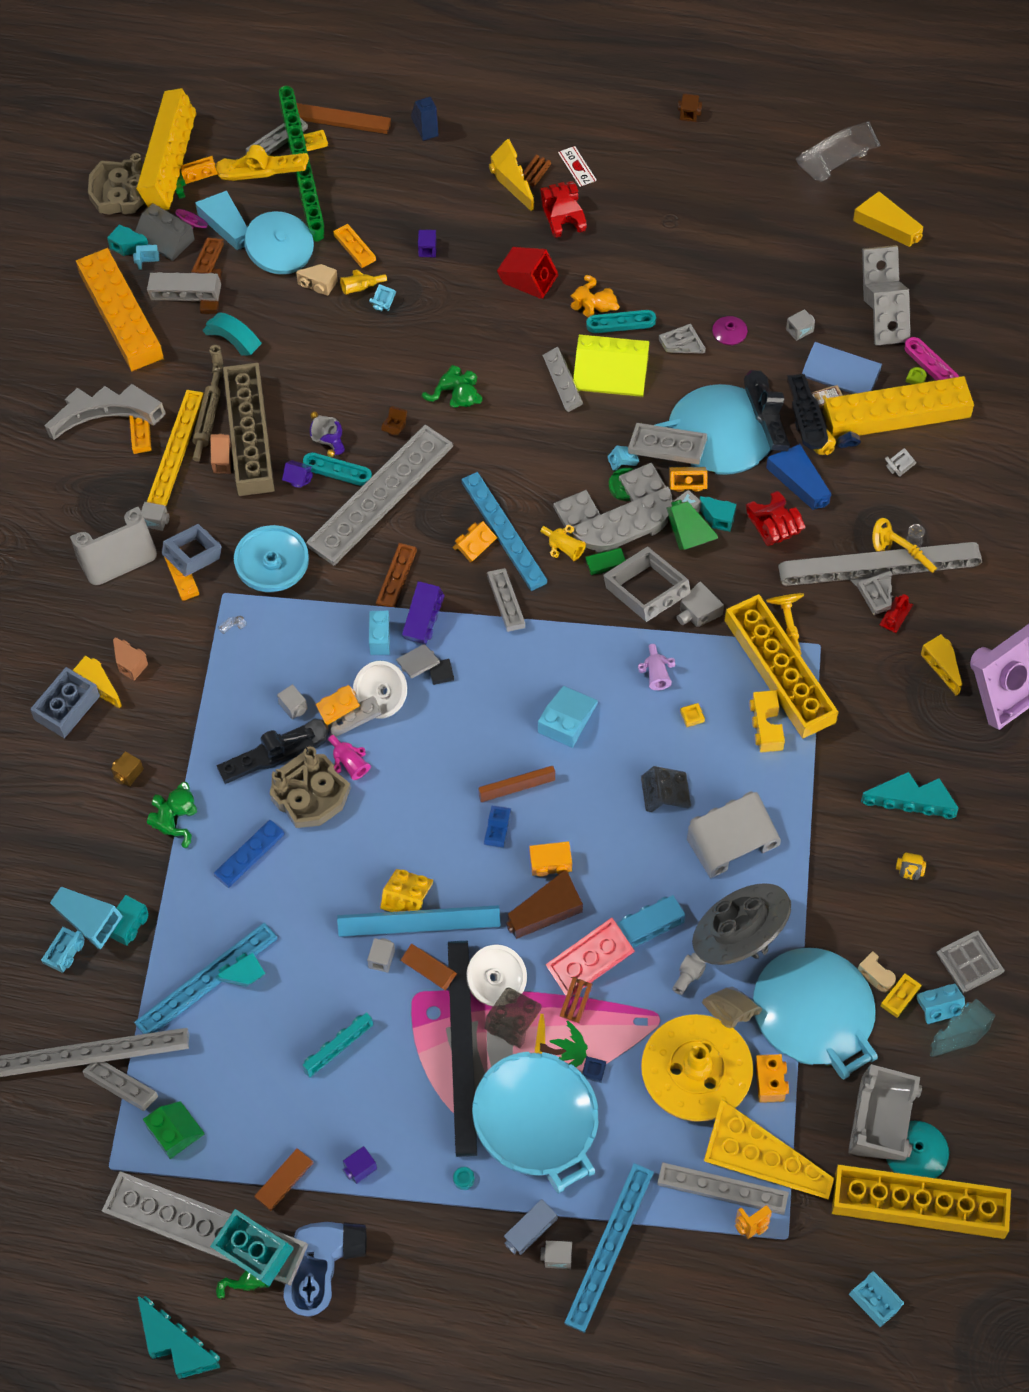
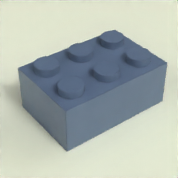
M65 667L30 710L36 722L65 739L100 697L96 684Z

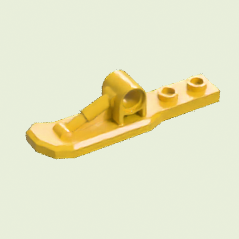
M251 145L247 154L240 159L224 158L216 163L217 175L222 180L234 181L263 178L278 173L305 171L309 156L307 153L275 157L268 156L261 146Z

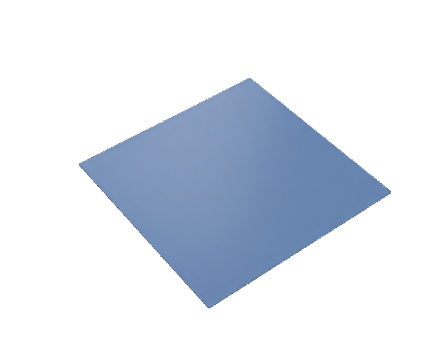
M224 593L221 598L185 782L189 783L190 792L194 797L197 813L191 816H178L176 824L177 829L189 830L192 835L191 843L187 848H183L181 844L184 836H174L138 1019L265 922L277 936V940L255 956L266 973L263 977L247 987L222 981L157 1031L188 1028L189 1049L130 1057L127 1075L156 1091L158 1098L145 1111L122 1099L109 1168L112 1171L264 1186L298 1148L313 1161V1164L291 1189L528 1213L543 1199L558 1217L609 1222L632 1166L635 1163L654 1173L632 1224L741 1235L735 1227L737 1210L742 1207L749 1217L760 1210L659 1186L657 1184L663 1162L789 1192L784 1215L772 1212L768 1225L769 1228L761 1235L756 1233L752 1236L786 1240L789 1236L791 1188L705 1162L704 1158L715 1119L696 1122L683 1120L667 1113L649 1095L643 1082L641 1070L645 1046L659 1027L674 1018L684 1015L698 1014L714 1017L702 1004V1001L709 995L728 987L737 988L754 1002L753 993L755 985L763 969L777 956L790 950L805 947L816 733L802 739L779 704L778 716L769 717L766 720L770 724H782L785 739L784 749L782 751L760 752L759 745L755 744L757 730L752 726L754 711H750L749 700H752L753 692L771 690L736 637L524 619L525 628L507 632L503 619L499 616L439 611L437 620L432 628V637L427 641L426 646L430 651H434V655L439 661L450 659L454 681L433 685L429 669L411 679L405 671H402L401 666L396 661L397 658L423 645L422 643L404 639L402 636L409 609ZM389 610L390 654L370 655L369 613L370 611ZM799 642L802 653L800 656L819 682L821 646L819 644ZM650 644L656 645L658 654L664 655L666 658L675 659V667H668V664H665L672 683L671 686L663 690H652L649 687L648 667L644 673H639L638 665L644 663L645 659L650 656L648 647ZM375 661L390 662L396 665L404 674L407 682V696L402 707L394 715L383 719L374 718L336 736L341 743L347 742L356 748H365L366 755L361 758L369 763L371 767L363 777L353 780L340 761L342 771L338 774L350 783L351 790L343 810L321 826L295 828L287 813L280 811L271 801L269 793L272 785V772H276V769H280L291 760L272 768L259 769L224 784L216 765L255 749L261 744V736L268 731L274 730L277 734L282 735L305 725L314 718L323 720L316 704L322 698L337 692L341 687L349 685L353 689L357 674L367 664ZM292 684L306 699L308 708L302 716L291 719L279 705L277 698L278 693ZM563 686L598 700L594 711L573 748L538 733V721ZM387 688L384 689V694L387 693ZM699 703L705 722L686 727L680 713V708ZM327 725L329 728L327 740L316 748V754H325L335 765L333 756L335 747L328 740L331 736V727ZM554 766L555 781L485 802L480 801L478 788L481 786ZM750 791L757 792L781 839L780 846L763 854L761 847L730 861L727 871L710 879L687 841L690 821L697 816L702 817L708 814L714 808L719 809L725 806L731 800H738ZM492 805L511 808L504 848L484 845ZM267 821H273L284 831L285 835L231 887L227 888L214 876V872ZM569 841L572 872H568L583 903V912L516 939L514 933L510 934L506 926L508 913L559 875L555 873L544 877L532 876L529 846ZM400 869L433 879V884L423 899L422 910L499 905L501 927L339 937L337 915L389 912L380 909L383 889L394 871ZM754 884H774L786 891L791 900V913L783 930L768 944L766 955H763L760 950L757 952L758 959L750 956L744 960L725 965L705 963L706 968L700 979H695L691 982L683 995L673 991L672 988L680 977L679 969L683 960L688 954L691 956L692 953H695L692 940L696 926L714 904L728 894ZM674 895L685 913V922L633 948L635 950L634 953L591 982L593 986L588 997L589 999L651 1010L660 1017V1023L656 1029L626 1052L606 1064L601 1083L587 1079L594 1091L598 1104V1129L590 1148L586 1152V1156L594 1167L595 1174L579 1179L565 1187V1190L558 1194L546 1175L520 1173L498 1162L485 1149L477 1133V1156L456 1157L454 1113L439 1097L425 1073L414 1040L411 1016L412 999L417 993L423 991H442L444 989L400 961L411 943L447 967L448 941L468 940L469 962L476 952L486 946H506L514 950L521 957L526 967L527 982L524 992L565 995L545 964L611 917L617 923L624 916L639 912L644 906L656 904L662 897ZM374 938H385L394 943L395 953L388 973L368 967L367 959ZM493 974L490 975V979L495 981V976ZM587 986L582 989L580 997H584ZM435 1006L429 1007L426 1011L427 1017L432 1020L439 1018L441 1014L440 1009ZM367 1012L372 1017L373 1026L309 1078L303 1069L305 1059L319 1052L324 1043L327 1041L331 1042L336 1038L337 1033L341 1029H347L357 1016L364 1015ZM752 1016L749 1021L738 1022L734 1027L746 1042L753 1061V1076L749 1091L736 1109L794 1149L798 1062L796 1059L782 1054V1061H786L787 1074H784V1081H788L789 1094H786L783 1102L759 1103L755 1069L756 1055H775L781 1053L767 1041L758 1027L755 1016ZM635 1018L633 1023L635 1025L648 1026V1018ZM136 1026L135 1035H141L142 1032ZM679 1069L671 1070V1072L675 1075L681 1073ZM712 1083L705 1084V1087L708 1089L715 1087ZM181 1101L205 1134L169 1159L146 1128L143 1118L160 1106ZM364 1146L375 1160L377 1170L356 1184L353 1179L349 1180L342 1170L344 1169L343 1160ZM578 1162L557 1175L561 1180L582 1167ZM460 1167H468L474 1173V1184L467 1190L457 1188L453 1182V1174Z

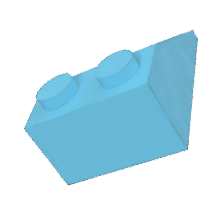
M563 686L538 721V733L573 748L594 711L598 700Z

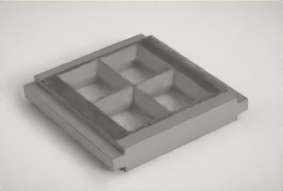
M979 931L973 932L936 952L962 993L999 976L1005 971Z

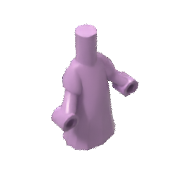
M650 644L648 646L650 656L645 659L644 663L638 665L639 673H644L648 667L649 687L652 690H663L671 686L672 683L665 664H668V667H675V659L666 658L664 655L658 654L656 645Z

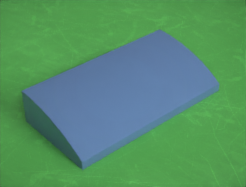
M815 342L802 374H805L807 379L831 387L838 385L840 390L856 394L873 390L882 364Z

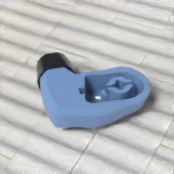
M320 1222L308 1224L296 1230L294 1238L306 1242L308 1246L291 1286L285 1284L284 1300L290 1310L298 1315L311 1317L319 1314L329 1305L332 1297L331 1279L334 1274V1261L341 1257L350 1259L366 1256L367 1230L365 1224Z

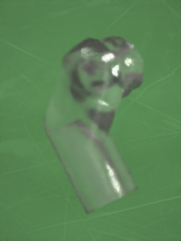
M243 616L229 617L218 626V629L221 633L225 634L235 625L242 629L247 625V622Z

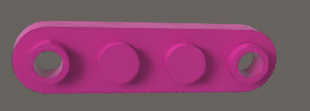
M911 337L906 340V353L936 381L959 377L922 340L917 337Z

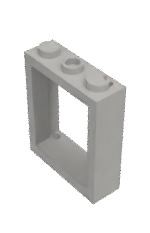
M648 546L603 575L606 588L646 622L691 593L689 580ZM651 566L674 586L644 605L621 585Z

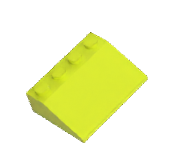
M579 335L573 379L577 390L643 397L649 341Z

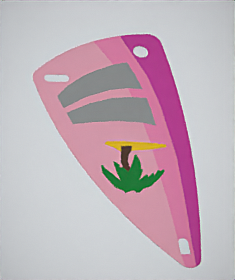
M449 990L419 992L412 999L411 1012L417 1052L433 1088L446 1106L454 1113ZM470 990L475 1092L485 1073L494 1064L503 1058L521 1052L540 1054L544 1052L558 1056L560 1060L569 1065L572 1064L581 1073L583 1072L586 1056L607 1061V1064L656 1029L660 1023V1017L651 1010L588 998L581 1021L577 1023L560 1017L566 998L565 995L523 991L521 996L513 1003L502 1007H492L480 1002ZM575 996L571 997L566 1011L567 1015H569ZM579 997L573 1017H577L582 997ZM435 1006L440 1009L441 1014L439 1018L432 1020L427 1017L426 1011L429 1007ZM635 1018H648V1026L635 1025L633 1020Z

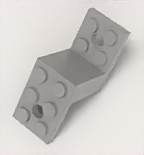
M898 246L862 249L864 301L873 309L874 344L883 345L906 342L910 338L909 289L899 281ZM883 260L885 262L884 268L877 269L876 264ZM890 321L896 322V327L893 330H889L887 327Z

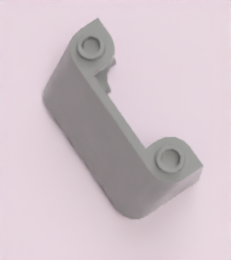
M139 507L126 512L124 516L126 526L93 540L89 533L79 532L70 536L77 560L91 584H103L150 563L157 557L155 545Z
M872 1064L868 1067L862 1076L859 1087L849 1154L902 1161L910 1157L912 1145L909 1144L907 1134L913 1101L916 1097H920L922 1085H919L920 1077Z

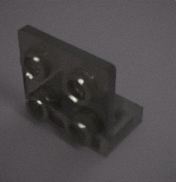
M653 766L641 776L646 811L653 812L662 804L683 808L691 807L686 772Z

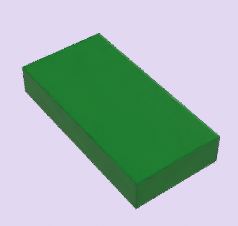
M621 548L586 557V563L591 575L610 571L626 561Z

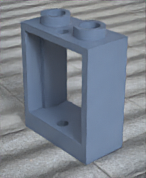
M197 524L163 542L162 555L186 577L219 560L222 546L209 535L207 530ZM196 539L207 550L189 558L179 547Z
M541 1199L504 1235L507 1240L504 1244L513 1254L518 1252L522 1255L558 1219L557 1214Z

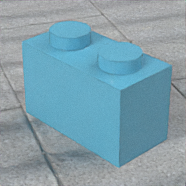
M389 610L370 611L369 613L370 655L390 654Z

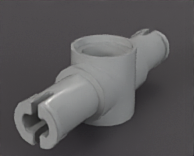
M692 953L691 956L688 954L680 966V977L672 988L679 995H683L691 982L695 979L699 980L706 968V962L702 961L696 953Z

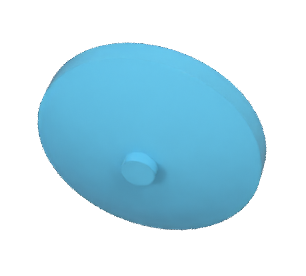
M274 211L257 216L249 224L245 234V249L248 256L258 267L270 273H294L308 263L313 252V237L306 224L299 218L285 212Z
M277 525L263 526L252 530L240 540L234 553V564L239 578L249 587L263 592H277L293 586L303 577L309 563L308 549L303 538L295 531Z

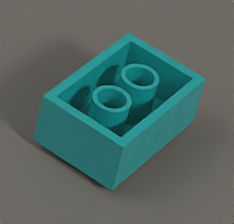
M236 1209L210 1246L268 1286L271 1285L294 1249L287 1242Z

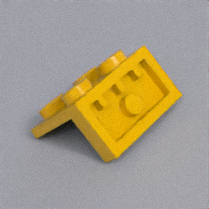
M396 869L383 889L380 909L389 912L422 910L423 899L431 888L433 879L409 873L406 870Z

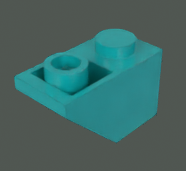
M120 224L107 237L110 249L123 256L136 253V246L148 245V240L143 234H138L129 227H124Z
M700 496V512L711 527L731 532L736 504L730 501Z
M244 953L236 958L237 963L232 966L228 963L221 967L216 978L218 981L247 987L266 973L253 953L249 955Z

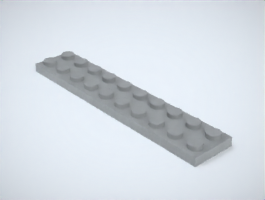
M424 425L306 542V546L335 566L453 447V443L427 425Z
M121 1171L119 1172L102 1209L103 1213L235 1264L210 1247L231 1216L230 1213ZM264 1227L294 1248L274 1279L291 1286L308 1244Z

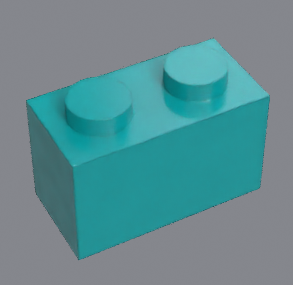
M125 895L116 908L123 917L109 937L127 946L130 941L135 939L138 933L137 930L141 924H145L149 913L146 905Z

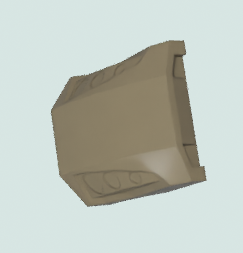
M728 987L715 992L702 1001V1004L715 1018L721 1019V1023L727 1028H734L738 1022H747L752 1016L759 1015L762 1011L760 1006L734 987Z

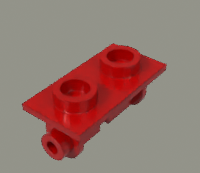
M902 594V596L894 599L891 609L885 614L879 624L880 626L897 633L913 604L909 603V597L906 594Z

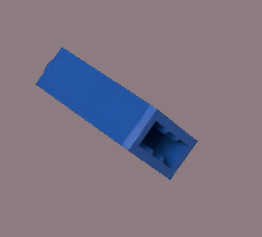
M800 444L789 448L788 451H781L768 457L766 468L812 510L824 508L830 503L831 492Z

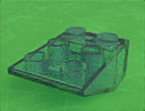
M977 999L972 1003L967 1002L961 1009L962 1013L958 1017H952L947 1023L948 1027L946 1030L943 1031L941 1029L934 1036V1041L930 1045L932 1047L930 1056L934 1057L975 1045L989 1031L996 1015Z

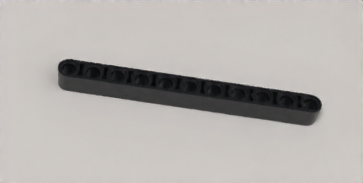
M468 940L448 941V968L457 973L449 985L456 1157L477 1156V1137L472 1114L475 1089L471 995L467 983V967L469 964Z

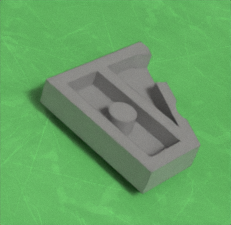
M691 324L659 335V341L666 352L705 353L706 348Z
M891 571L860 581L857 584L873 615L891 609Z

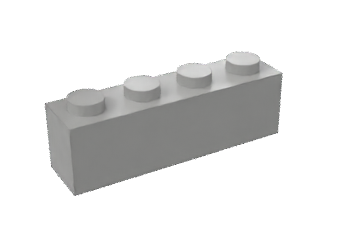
M158 272L150 273L147 291L151 300L218 301L221 282L218 274Z

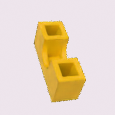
M777 691L753 692V698L749 700L750 711H754L752 726L757 730L755 744L759 745L760 752L782 751L785 743L782 724L774 725L766 720L769 717L778 716L779 703Z

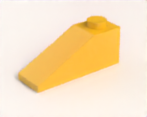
M940 634L923 645L921 656L957 696L960 693L962 682L951 642Z
M84 656L73 671L96 684L102 699L120 708L122 705L119 696L101 667V663L94 658L90 659Z

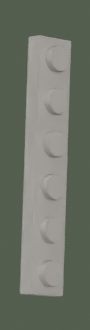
M663 1162L657 1184L756 1209H761L767 1205L773 1213L782 1215L785 1213L789 1194L787 1191Z

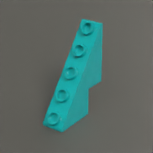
M909 772L863 792L861 802L867 806L877 805L883 806L886 809L896 808L902 809L905 812H920L928 816L938 815L946 819L955 818L959 809L940 778L918 787Z
M146 1296L143 1299L138 1297L148 1352L152 1359L172 1354L175 1372L179 1379L220 1368L218 1363L220 1357L215 1352L204 1350L202 1348L204 1344L194 1336L191 1339L187 1336V1330L179 1323L174 1325L170 1322L171 1317L162 1309L159 1312L154 1309L153 1306L155 1304Z

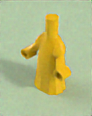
M353 270V276L340 278L342 291L346 295L387 281L386 274L374 277L364 275L359 270Z
M567 525L563 529L558 528L554 531L545 526L541 528L540 532L549 537V545L552 547L550 554L552 557L558 558L560 553L557 551V548L573 561L578 560L583 554L586 543L566 534L567 532L572 533L574 531L573 526Z

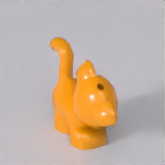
M591 275L584 276V280L589 283L578 287L570 295L575 300L571 303V308L579 310L582 306L585 307L583 314L586 317L594 315V308L603 313L610 310H618L620 307L612 289L604 288L603 291L595 294L589 291L597 283L596 278Z

